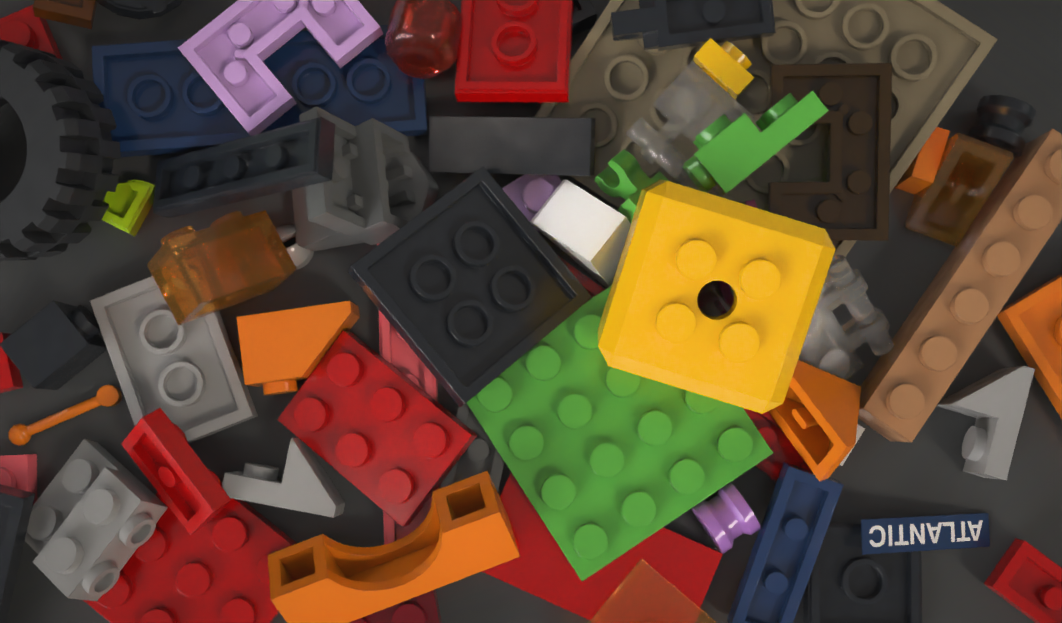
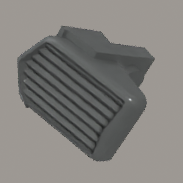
M317 106L299 115L300 122L322 117L334 123L335 138L332 180L292 189L295 235L298 246L311 251H319L359 243L379 244L435 203L439 187L419 156L410 150L408 136L374 118L354 126Z

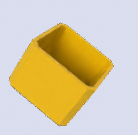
M658 180L641 190L599 323L598 347L610 367L763 414L784 403L836 249L824 228L677 183ZM711 281H724L728 283L734 293L732 307L721 316H708L702 313L698 307L697 297L699 291L705 284Z

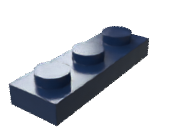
M787 462L783 463L765 512L761 529L756 537L727 617L728 623L794 622L843 488V484L839 480L829 477L819 482L811 470Z

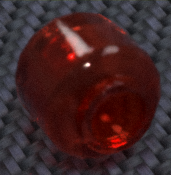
M397 0L390 12L385 38L386 53L403 73L414 78H432L451 68L457 59L462 29V16L449 0Z

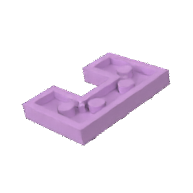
M237 0L179 46L178 49L243 128L252 136L261 133L297 104L263 61L306 27L339 68H342L383 35L380 25L358 0Z

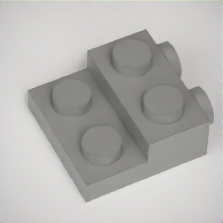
M84 438L32 506L25 542L38 554L33 563L67 598L98 601L103 594L116 584L121 569L136 549L152 536L157 521L168 506L98 442Z

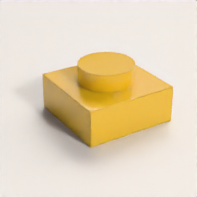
M710 38L694 55L693 65L733 101L745 91L754 79L747 71L752 65L750 60L728 41L720 47Z

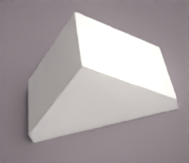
M563 179L530 223L603 286L608 288L612 285L631 224L627 217L569 180Z

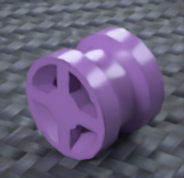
M731 482L718 490L717 495L710 500H703L691 508L706 534L722 554L733 547L734 539L740 535H752L761 529L753 511Z

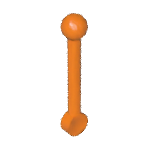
M104 385L99 388L96 396L32 424L25 425L20 423L14 425L8 432V439L15 445H25L30 441L32 435L101 405L105 407L118 405L122 399V393L116 386Z

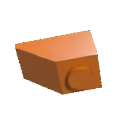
M343 301L237 317L244 384L256 387L263 386L264 395H277L298 391L297 381L307 380L342 331H350L360 318L359 306L351 301Z

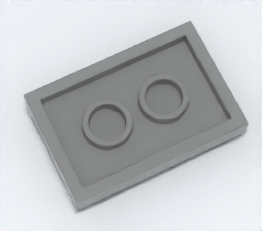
M192 260L90 300L135 426L143 416L161 407L171 422L181 428L189 444L258 416L248 387L244 384L241 368L201 262Z

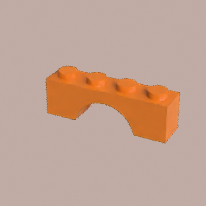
M487 470L433 491L431 507L424 521L413 532L392 543L375 547H354L341 544L324 534H320L268 554L270 599L287 623H349L518 558L520 554L508 514Z

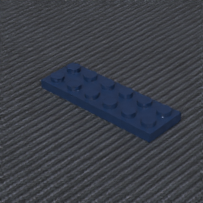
M420 22L380 25L383 35L342 68L338 67L309 31H300L263 61L297 104L261 133L300 123L299 115L317 106L354 126L374 118L406 136L429 135L423 39ZM188 39L92 46L93 82L104 96V101L99 106L110 109L113 113L117 128L110 132L112 141L120 142L121 157L187 153L250 136L178 49Z

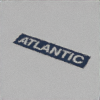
M989 513L862 519V555L990 547Z

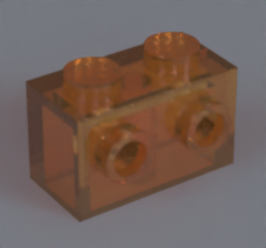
M266 210L248 216H243L241 211L231 212L215 220L209 228L196 232L193 226H186L172 231L161 239L162 247L147 263L178 325L274 291L297 269Z

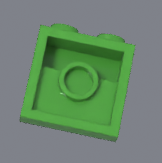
M811 91L799 102L791 93L786 95L755 122L759 129L745 113L734 122H731L723 114L695 137L696 140L693 143L698 148V151L683 163L682 169L700 191L707 193L713 189L718 196H722L829 110L817 95Z

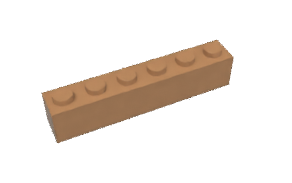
M1051 129L1025 144L1022 156L1014 159L862 383L858 419L890 442H913L1062 220L1061 133Z

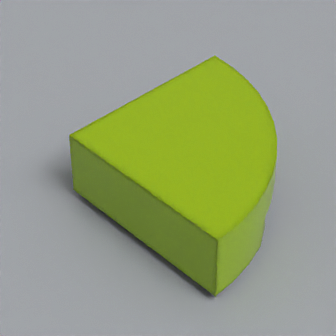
M128 180V182L118 183L115 192L107 191L103 201L109 204V208L101 220L128 234L136 236L153 205L155 185L141 180Z

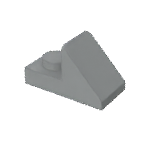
M1027 366L1001 368L948 396L937 404V407L976 418L975 426H971L968 429L962 443V456L966 459L963 472L983 478L1007 480L1035 371L1034 368Z
M292 438L290 441L282 479L277 478L279 468L255 463H245L243 471L224 474L222 488L233 499L332 518L344 512V499L311 448L299 438Z

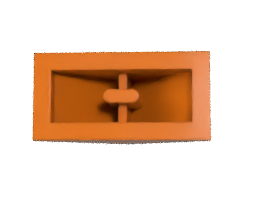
M798 360L784 403L768 412L820 482L831 476L855 446L861 386Z

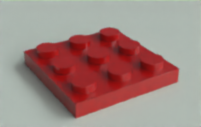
M157 492L155 495H156L166 506H168V505L166 504V502L162 499V497L159 495V493ZM230 498L231 501L208 524L191 535L168 506L157 521L152 536L136 549L121 569L116 584L103 594L98 601H83L110 623H272L280 612L270 599L268 554L297 544V542L243 500Z

